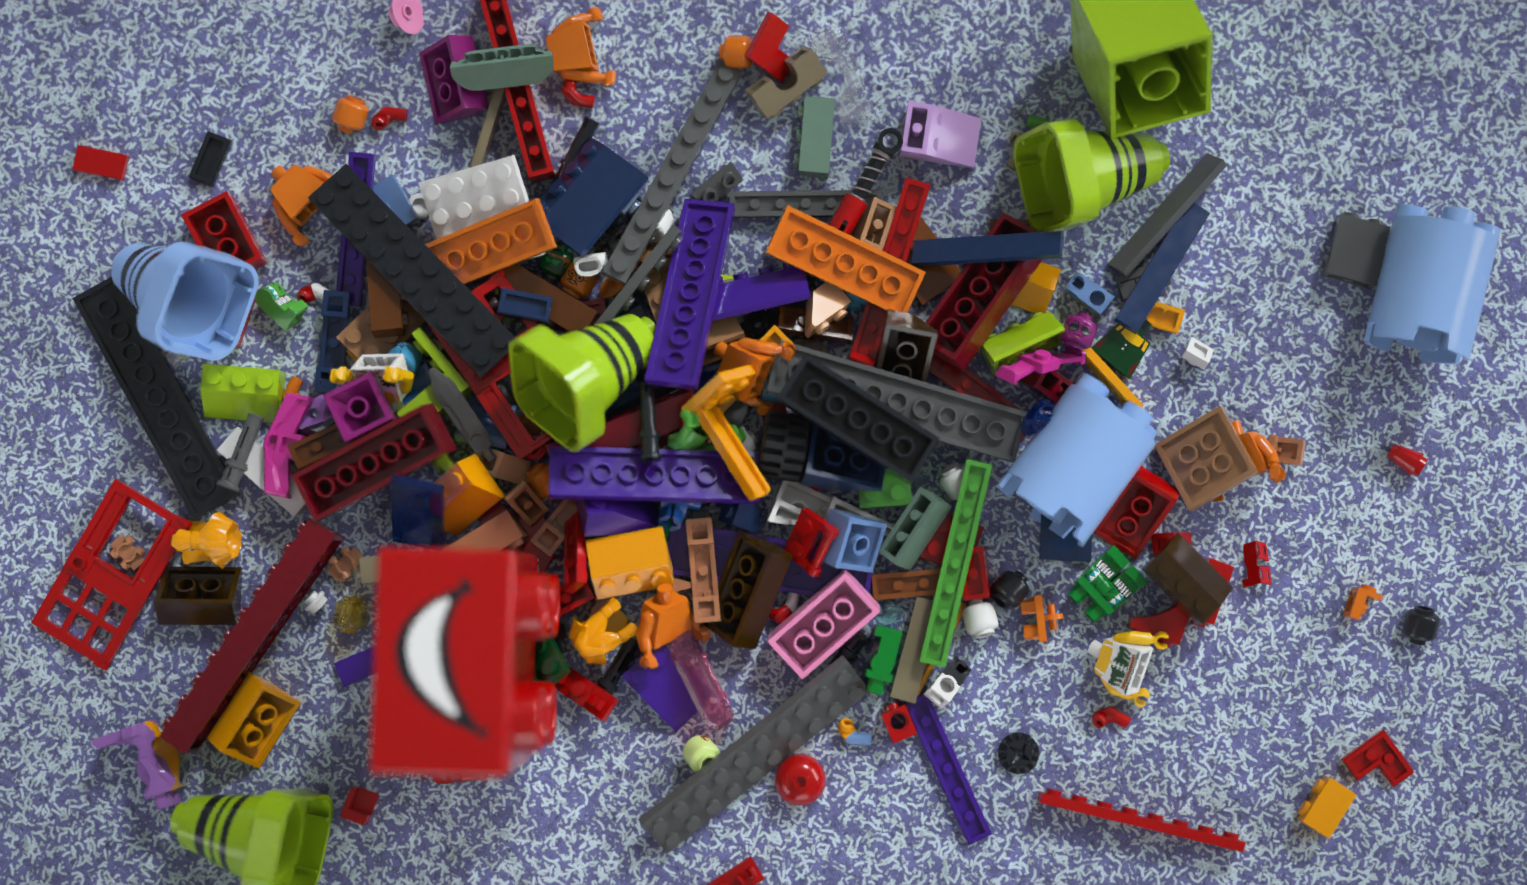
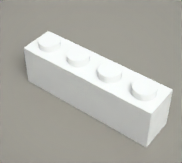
M236 427L217 449L227 459L231 458L243 428ZM257 435L246 462L248 470L244 474L264 490L263 445L257 441L259 438ZM290 463L291 499L273 495L269 496L291 515L299 518L306 511L307 506L291 476L297 472V469Z

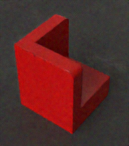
M356 785L351 787L340 817L362 826L367 825L379 795Z

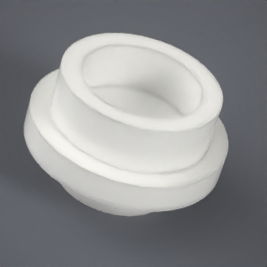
M314 590L304 600L306 604L304 610L315 614L328 600L324 596L325 593L322 590L318 593Z

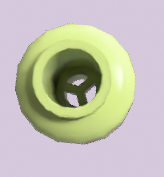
M706 735L692 737L683 748V757L694 772L700 770L720 754L712 739Z

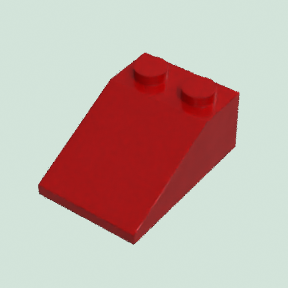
M1141 466L1093 533L1111 545H1115L1119 550L1136 560L1177 502L1179 497L1178 489Z

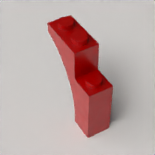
M1205 558L1229 583L1234 566L1212 558ZM1175 604L1165 611L1151 616L1130 617L1126 627L1133 629L1132 631L1151 633L1152 636H1155L1157 632L1164 631L1169 635V638L1160 637L1157 642L1167 644V648H1170L1171 644H1180L1189 617ZM1220 607L1203 624H1196L1192 620L1190 623L1205 628L1206 624L1214 625Z

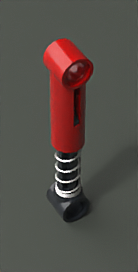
M887 128L875 136L873 150L871 151L872 156L868 157L869 162L867 166L862 168L863 173L861 177H857L858 182L855 187L851 188L852 193H845L828 225L850 236L852 235L867 208L865 199L868 193H872L870 190L873 184L877 183L876 179L880 172L883 173L882 168L884 164L888 163L889 159L893 158L895 152L899 151L902 147L903 137L897 129ZM884 136H890L893 139L894 145L892 148L889 149L884 146Z

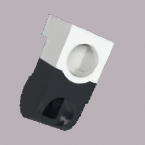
M954 656L946 668L928 687L924 695L942 709L952 700L971 672V668Z

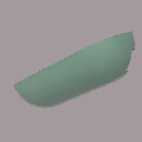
M525 44L464 53L465 58L457 63L454 61L451 63L450 71L453 79L461 87L468 90L481 91L539 83L550 75L554 62L551 50L539 49L537 44Z

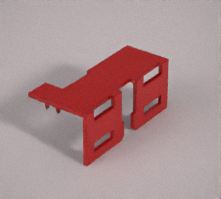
M1253 541L1244 544L1243 552L1248 578L1242 580L1243 588L1261 583L1272 585L1270 567L1258 566L1257 559L1269 561L1266 543Z

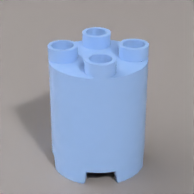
M1398 204L1364 341L1374 348L1389 352L1395 338L1397 339L1396 342L1403 346L1420 350L1419 360L1425 362L1458 365L1461 357L1464 360H1470L1498 245L1500 228L1487 223L1474 222L1476 213L1462 207L1446 206L1443 208L1441 218L1428 216V210L1410 204Z
M1085 373L1076 385L1071 384L997 485L998 489L1008 498L1017 489L1016 494L1024 498L1033 507L1029 516L1041 523V514L1052 520L1053 522L1048 529L1063 539L1075 527L1076 530L1073 536L1078 540L1077 544L1081 547L1088 541L1156 446L1154 438L1158 434L1150 426L1153 417L1147 411L1130 401H1127L1120 410L1106 398L1110 392L1109 389L1096 378Z

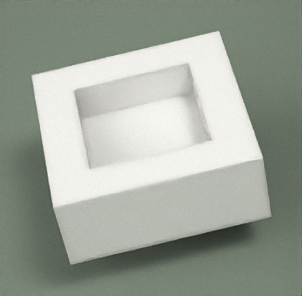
M1191 337L1185 347L1182 358L1191 365L1198 366L1204 370L1214 350Z

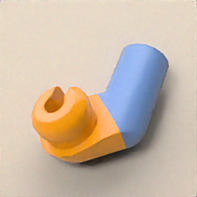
M849 718L840 720L837 726L838 732L847 744L871 746V733L858 732L853 725V721Z

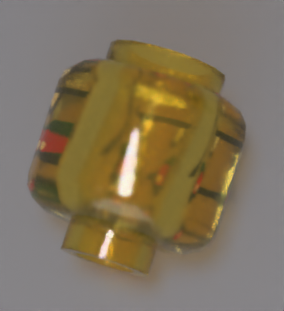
M343 596L342 600L335 603L333 624L341 627V633L356 634L357 629H364L367 626L369 606L363 602L364 598Z

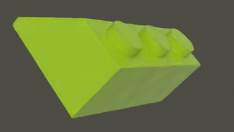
M1050 311L1044 314L1038 312L1028 318L1029 321L1019 324L1017 322L1008 326L1005 329L1006 331L1001 334H990L980 348V351L992 376L996 375L1001 366H1010L1016 363L1018 356L1036 350L1050 351L1061 346L1063 341L1060 339V335L1065 332L1063 325Z
M203 364L200 390L204 417L246 421L248 413H252L264 418L263 422L273 423L283 402L282 396L285 391L286 373L275 369Z

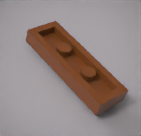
M941 569L874 574L871 578L873 598L875 600L935 595Z

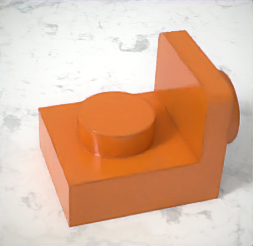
M1361 584V587H1352L1342 616L1352 620H1359L1360 616L1362 617L1367 610L1368 603L1365 602L1366 598L1381 601L1383 595L1377 594L1376 588Z

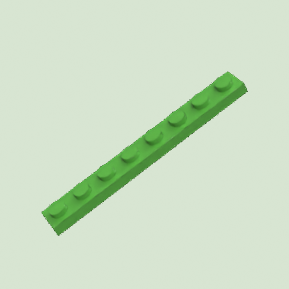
M970 459L966 460L920 662L946 668L993 467L992 464Z

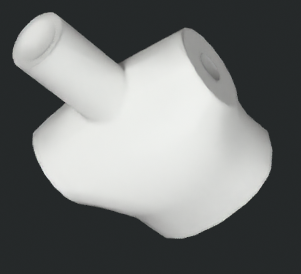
M606 252L587 254L584 257H575L574 267L576 273L584 277L601 273L608 262Z

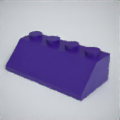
M783 262V267L773 269L772 265L758 268L757 273L748 274V271L734 273L731 279L723 280V277H721L712 321L810 299L811 295L806 272Z

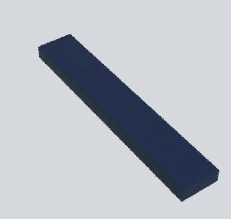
M1193 203L1171 227L1114 319L1116 323L1134 334L1139 331L1210 215V212Z
M1062 231L914 240L911 264L915 267L1059 259L1063 255L1064 233Z

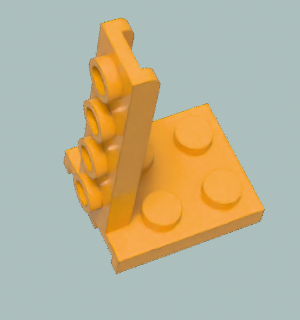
M751 365L718 373L681 408L682 411L684 409L689 410L691 414L696 412L701 427L711 439L715 449L727 464L729 471L734 475L749 501L766 496L770 492V486L719 406L730 402L734 398L733 394L736 391H740L749 385L750 382L748 380L756 374Z

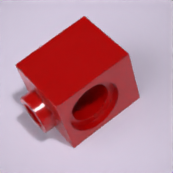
M898 701L883 707L885 712L880 713L893 744L917 734L905 704L899 705ZM895 714H901L904 717V725L900 728H893L891 726L890 720Z

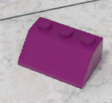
M447 35L419 52L435 125L476 116L489 107L485 90L473 91L461 87L453 79L450 71V65L453 61L457 63L465 58L464 53L476 50L472 36Z

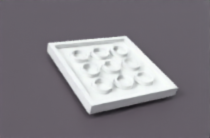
M515 155L418 183L436 239L529 201Z

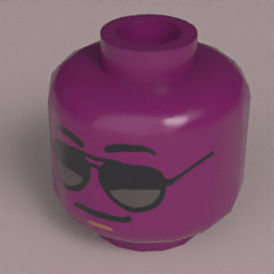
M1078 312L1077 316L1070 315L1066 317L1063 324L1065 332L1060 335L1065 348L1075 352H1082L1083 349L1091 347L1097 332V326L1091 321L1092 317L1090 315Z

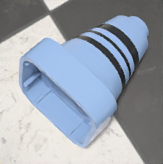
M176 242L168 247L134 243L117 253L112 263L111 274L113 282L139 311L137 327L145 339L170 352L213 361L225 358L234 350L258 289V275L253 266L228 253L187 242Z

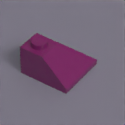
M371 372L323 395L345 442L360 439L397 419L387 397Z

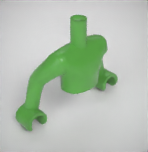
M684 409L680 414L684 425L681 430L668 437V446L674 450L717 451L714 444L704 443L709 436L699 424L696 412L691 414L689 410ZM731 425L741 443L744 442L746 439L744 429L742 427L738 429L736 425Z

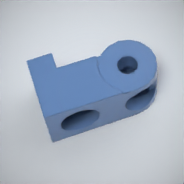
M1078 272L1073 275L1063 288L1068 295L1080 302L1079 304L1089 310L1097 319L1103 316L1115 296Z

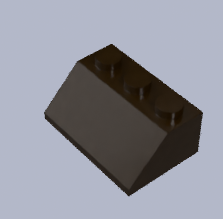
M888 309L875 368L926 382L938 331L914 314Z
M1176 533L1141 568L1196 624H1203L1223 604L1233 590V587L1179 533Z
M168 566L161 577L153 602L159 625H236L238 622L236 617L241 611L242 567H224L222 569L220 567Z

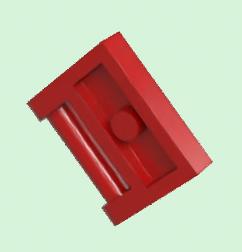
M803 508L784 550L793 555L792 560L804 568L807 574L819 577L822 571L821 565L833 539L837 538L839 529L809 508ZM821 533H822V534H823L822 540H821V542H820V544H819V546H818V548H817V551H816V553H815V555H814V557H813V560H811V559H810V558H811V555H812V553H813V551H814V549H815V547H816V544H817V542H818V540H819V538H820V535H821Z

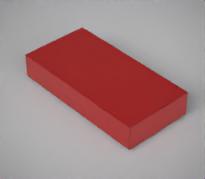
M78 145L72 169L77 172L124 181L129 156Z

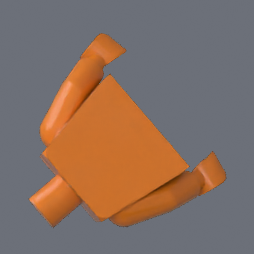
M598 7L590 8L587 10V14L580 13L568 17L552 30V34L546 37L547 48L551 50L554 64L552 70L564 80L596 84L602 82L603 86H611L615 83V70L607 71L604 74L599 73L590 27L586 24L589 21L603 20L602 18L604 17Z
M295 164L288 170L282 166H277L271 172V177L276 181L271 187V192L275 196L272 201L273 207L281 224L289 234L293 235L292 240L298 246H305L310 241L299 232L298 225L302 227L318 210L308 197L333 175L308 165L301 168Z
M742 338L729 345L723 341L719 342L713 353L722 359L717 371L718 373L747 365L752 366L756 374L748 380L750 382L749 385L740 391H736L733 395L737 400L751 407L756 406L757 413L763 416L771 410L774 403L765 402L757 397L761 395L777 356L776 354L781 355L787 361H792L796 348L791 342H783L782 346H779L773 342Z
M1240 420L1231 422L1259 472L1256 475L1269 471L1270 480L1275 479V484L1285 479L1286 473L1282 466H1280L1277 451L1269 441L1258 432L1244 433ZM1223 494L1213 499L1212 501H1223Z
M660 584L657 587V595L644 601L642 604L636 637L639 649L643 652V656L640 658V665L643 668L649 667L654 669L658 667V662L652 655L651 648L656 650L692 630L694 631L692 638L695 643L702 639L703 644L711 636L707 627L695 623L694 611L688 598L674 591L673 586L670 584Z

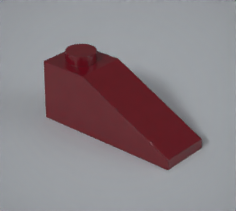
M1056 370L1043 374L1033 371L1019 379L1022 384L1054 405L1057 404L1067 388L1074 384Z

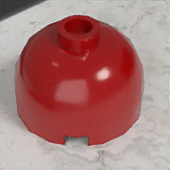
M794 754L787 757L779 764L775 772V786L778 794L784 801L792 805L805 806L815 802L822 795L826 785V775L822 765L816 758L807 754Z

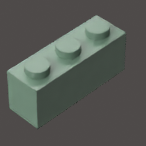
M805 96L804 104L799 103L798 119H803L802 129L797 128L796 143L801 144L800 153H795L794 168L799 169L798 176L828 178L835 98Z
M919 487L881 545L879 553L895 565L911 570L952 506L935 493Z

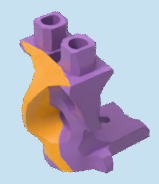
M156 719L92 739V745L96 749L115 745H136L138 747L137 774L147 786L144 790L145 799L153 797L157 810L182 802L177 789L183 787V782L179 780V751L159 737L162 731H160Z

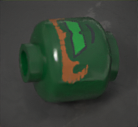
M555 242L557 248L545 252L546 254L540 256L538 269L542 271V276L560 281L569 265L573 263L574 255L568 251L567 246Z

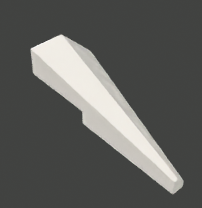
M783 480L780 481L772 498L767 521L770 523L795 525L803 508H809L826 521L830 509H836L887 523L884 536H888L894 527L893 524L838 498H830L805 485H800L799 482Z

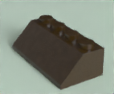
M739 531L718 583L721 621L704 622L702 624L733 647L756 649L793 555L777 544Z

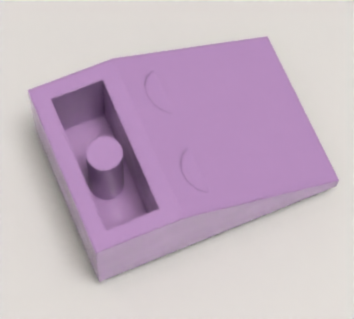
M908 101L902 134L903 144L900 148L899 157L974 169L981 118L936 105Z

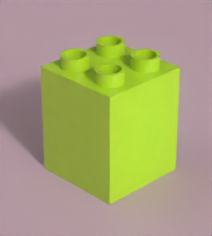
M1070 0L1072 58L1111 139L1211 113L1213 33L1194 0Z

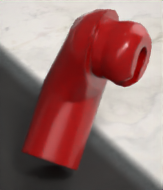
M565 80L561 88L562 95L574 106L593 109L595 96L580 94L576 90L577 84L575 81Z
M383 107L373 116L372 127L375 130H382L394 120L407 122L408 109Z
M1112 706L1099 709L1092 715V723L1097 728H1103L1104 725L1114 722L1125 729L1131 721L1129 716Z

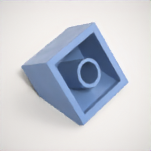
M830 509L827 521L839 529V534L836 539H833L823 562L835 568L873 573L887 523L848 511Z

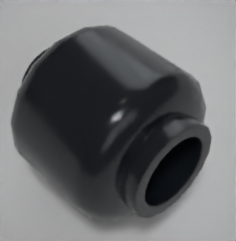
M1008 570L1002 572L991 586L993 601L1004 609L1016 608L1029 593L1026 576L1019 571L1013 572Z
M1415 605L1414 609L1406 612L1403 633L1410 638L1411 643L1425 645L1427 641L1436 639L1440 618L1435 614L1434 609Z

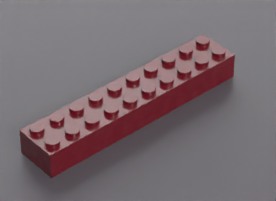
M309 518L308 521L304 520L296 530L298 536L293 543L288 542L281 552L283 557L278 564L274 563L266 574L268 579L264 585H259L251 595L253 601L248 608L245 606L236 617L238 622L233 630L229 628L221 639L223 644L218 651L214 650L206 660L208 666L203 673L199 672L191 682L193 687L188 695L184 694L176 704L177 711L173 716H168L162 723L160 729L163 731L159 737L183 754L197 752L248 673L253 672L344 540V536L322 521L314 522L313 518Z

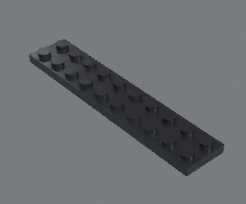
M347 164L308 197L319 211L481 379L485 378L509 356V344L516 338Z
M112 276L72 298L192 518L197 520L240 496V492L231 491L216 484L218 480H221L226 466L162 350L140 334L137 327L139 311L117 288Z

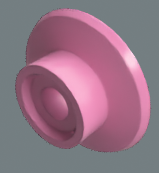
M392 0V4L389 6L390 20L395 26L400 27L407 33H418L423 27V10L420 0Z

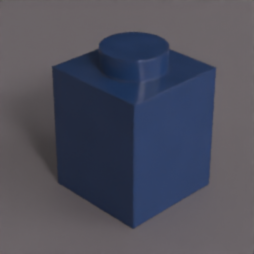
M723 503L718 520L756 533L764 509L753 504Z

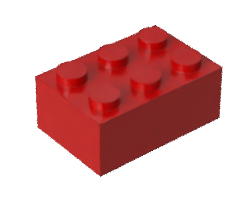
M228 191L181 214L196 245L228 253L250 264L255 270L268 264L236 199Z

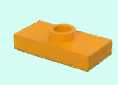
M1156 302L1146 320L1152 324L1150 327L1178 335L1185 310Z

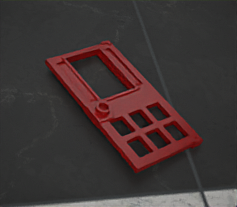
M503 270L495 273L488 281L471 291L499 321L507 316L495 314L484 296L498 287L501 290L502 288L514 290ZM521 319L527 330L515 338L538 326L537 323ZM430 326L519 461L553 439L545 433L536 440H533L497 387L496 383L511 374L509 356L485 378L481 379Z
M115 479L31 623L87 657L99 668L107 671L177 551L172 547V535L176 534L179 529L189 531L193 523L177 516L122 481ZM131 499L167 520L134 578L98 557ZM73 575L86 583L76 602L63 594ZM94 588L107 596L97 615L84 607ZM58 601L71 608L62 627L48 620ZM114 601L128 609L118 628L104 620ZM78 614L92 621L82 640L69 633ZM99 627L113 634L103 653L89 645Z

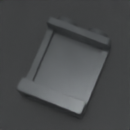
M1344 212L1334 220L1336 228L1327 264L1323 266L1321 276L1370 289L1377 285L1391 227L1383 225L1384 222L1378 219H1368L1367 221L1360 219L1359 215L1355 213Z

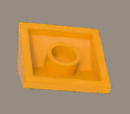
M1041 262L1011 305L1034 314L1038 312L1046 313L1061 269Z

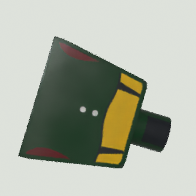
M1145 319L1136 334L1117 324L1093 344L1091 348L1127 379H1130L1150 345V342L1143 335L1152 324Z

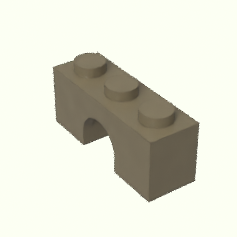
M803 46L784 60L789 67L790 77L783 86L776 87L772 79L763 76L744 90L761 116L767 119L778 116L783 111L782 108L798 101L803 96L802 93L818 86L823 81L822 78L828 73L811 48Z

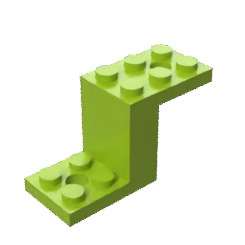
M420 327L412 333L416 338L413 344L426 357L429 355L432 357L429 363L433 368L453 380L465 399L470 397L474 392L465 378L451 361L446 359V356L431 341L430 336ZM432 384L397 412L398 416L401 417L421 405L434 403L441 419L448 415L435 396ZM448 454L432 464L440 473L444 474L455 462Z

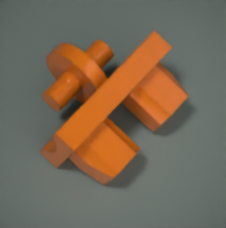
M1034 595V598L1021 601L1022 615L1036 614L1037 624L1023 625L1025 639H1039V642L1047 641L1045 620H1049L1050 630L1058 629L1056 619L1064 618L1063 613L1056 614L1055 604H1048V615H1044L1042 595Z

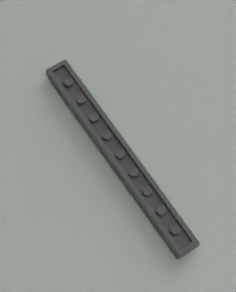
M719 60L643 197L642 204L638 206L603 270L604 276L624 286L629 281L654 236L658 225L665 216L742 75V70L727 67L724 61Z

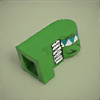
M275 282L260 288L255 295L257 305L285 331L298 324L309 307L302 299L297 302L285 293L283 287Z

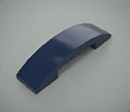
M324 290L321 313L323 325L314 392L328 393L333 391L338 384L330 382L331 369L335 368L338 370L339 367H346L347 349L336 339V336L350 324V292Z

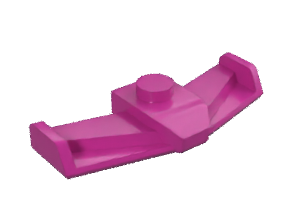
M1067 348L1063 353L1050 354L1046 350L1031 351L1019 355L1016 363L1010 366H1001L996 373V377L1017 385L1019 379L1033 371L1043 374L1059 369L1060 364L1075 362L1083 365L1086 352L1084 350L1082 352H1075Z
M286 393L274 421L264 438V494L291 499L290 459L293 460L287 446L307 437L296 433L314 398Z

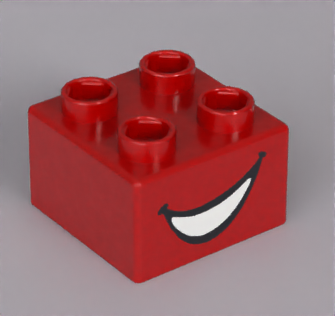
M379 548L370 773L372 775L503 778L529 761L532 753H541L543 746H551L553 744L557 716L556 685L554 682L534 681L535 640L555 638L558 633L560 583L557 575L538 573V559L534 555L496 549Z

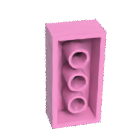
M842 569L770 632L767 642L798 676L804 679L880 612V605L847 569Z

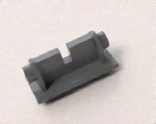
M730 161L727 165L723 164L719 171L698 188H694L690 195L695 200L717 202L740 184L743 178Z

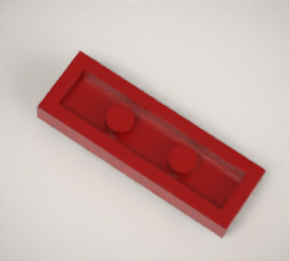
M579 512L575 513L565 522L564 592L572 594L584 586L588 579V572L586 571V559L588 557L586 548L587 536H584Z

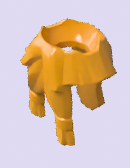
M223 512L214 513L208 522L188 520L193 523L189 531L179 529L176 534L172 535V547L179 552H183V564L187 565L193 562L213 561L215 565L223 569L231 560L239 555L242 547V533L238 528V524L228 518Z
M614 597L610 598L600 611L592 615L587 621L573 618L568 638L572 640L574 647L588 664L607 665L606 654L616 649L623 642L636 636L637 626L632 622L627 625L628 618L620 610L621 605Z

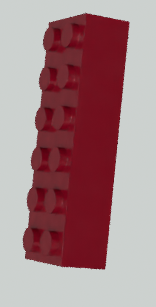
M1003 212L987 235L1033 233L1039 231ZM1042 260L966 264L925 322L938 331L933 354L964 372Z
M684 388L655 399L656 428L661 433L660 440L668 438L671 434H675L674 430L683 427L684 423L680 416L681 408L694 396L691 389ZM640 405L606 417L604 434L585 447L629 448L635 446L636 448H641V442L637 438L639 431H641ZM554 439L545 443L548 454L550 446H562Z
M434 403L424 404L291 476L314 522H317L348 508L457 450Z

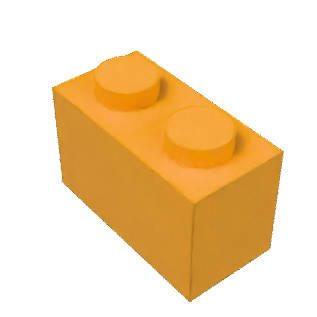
M1324 776L1322 779H1317L1313 784L1311 791L1314 793L1309 801L1305 800L1298 809L1300 815L1297 820L1321 836L1330 839L1357 794L1331 777Z

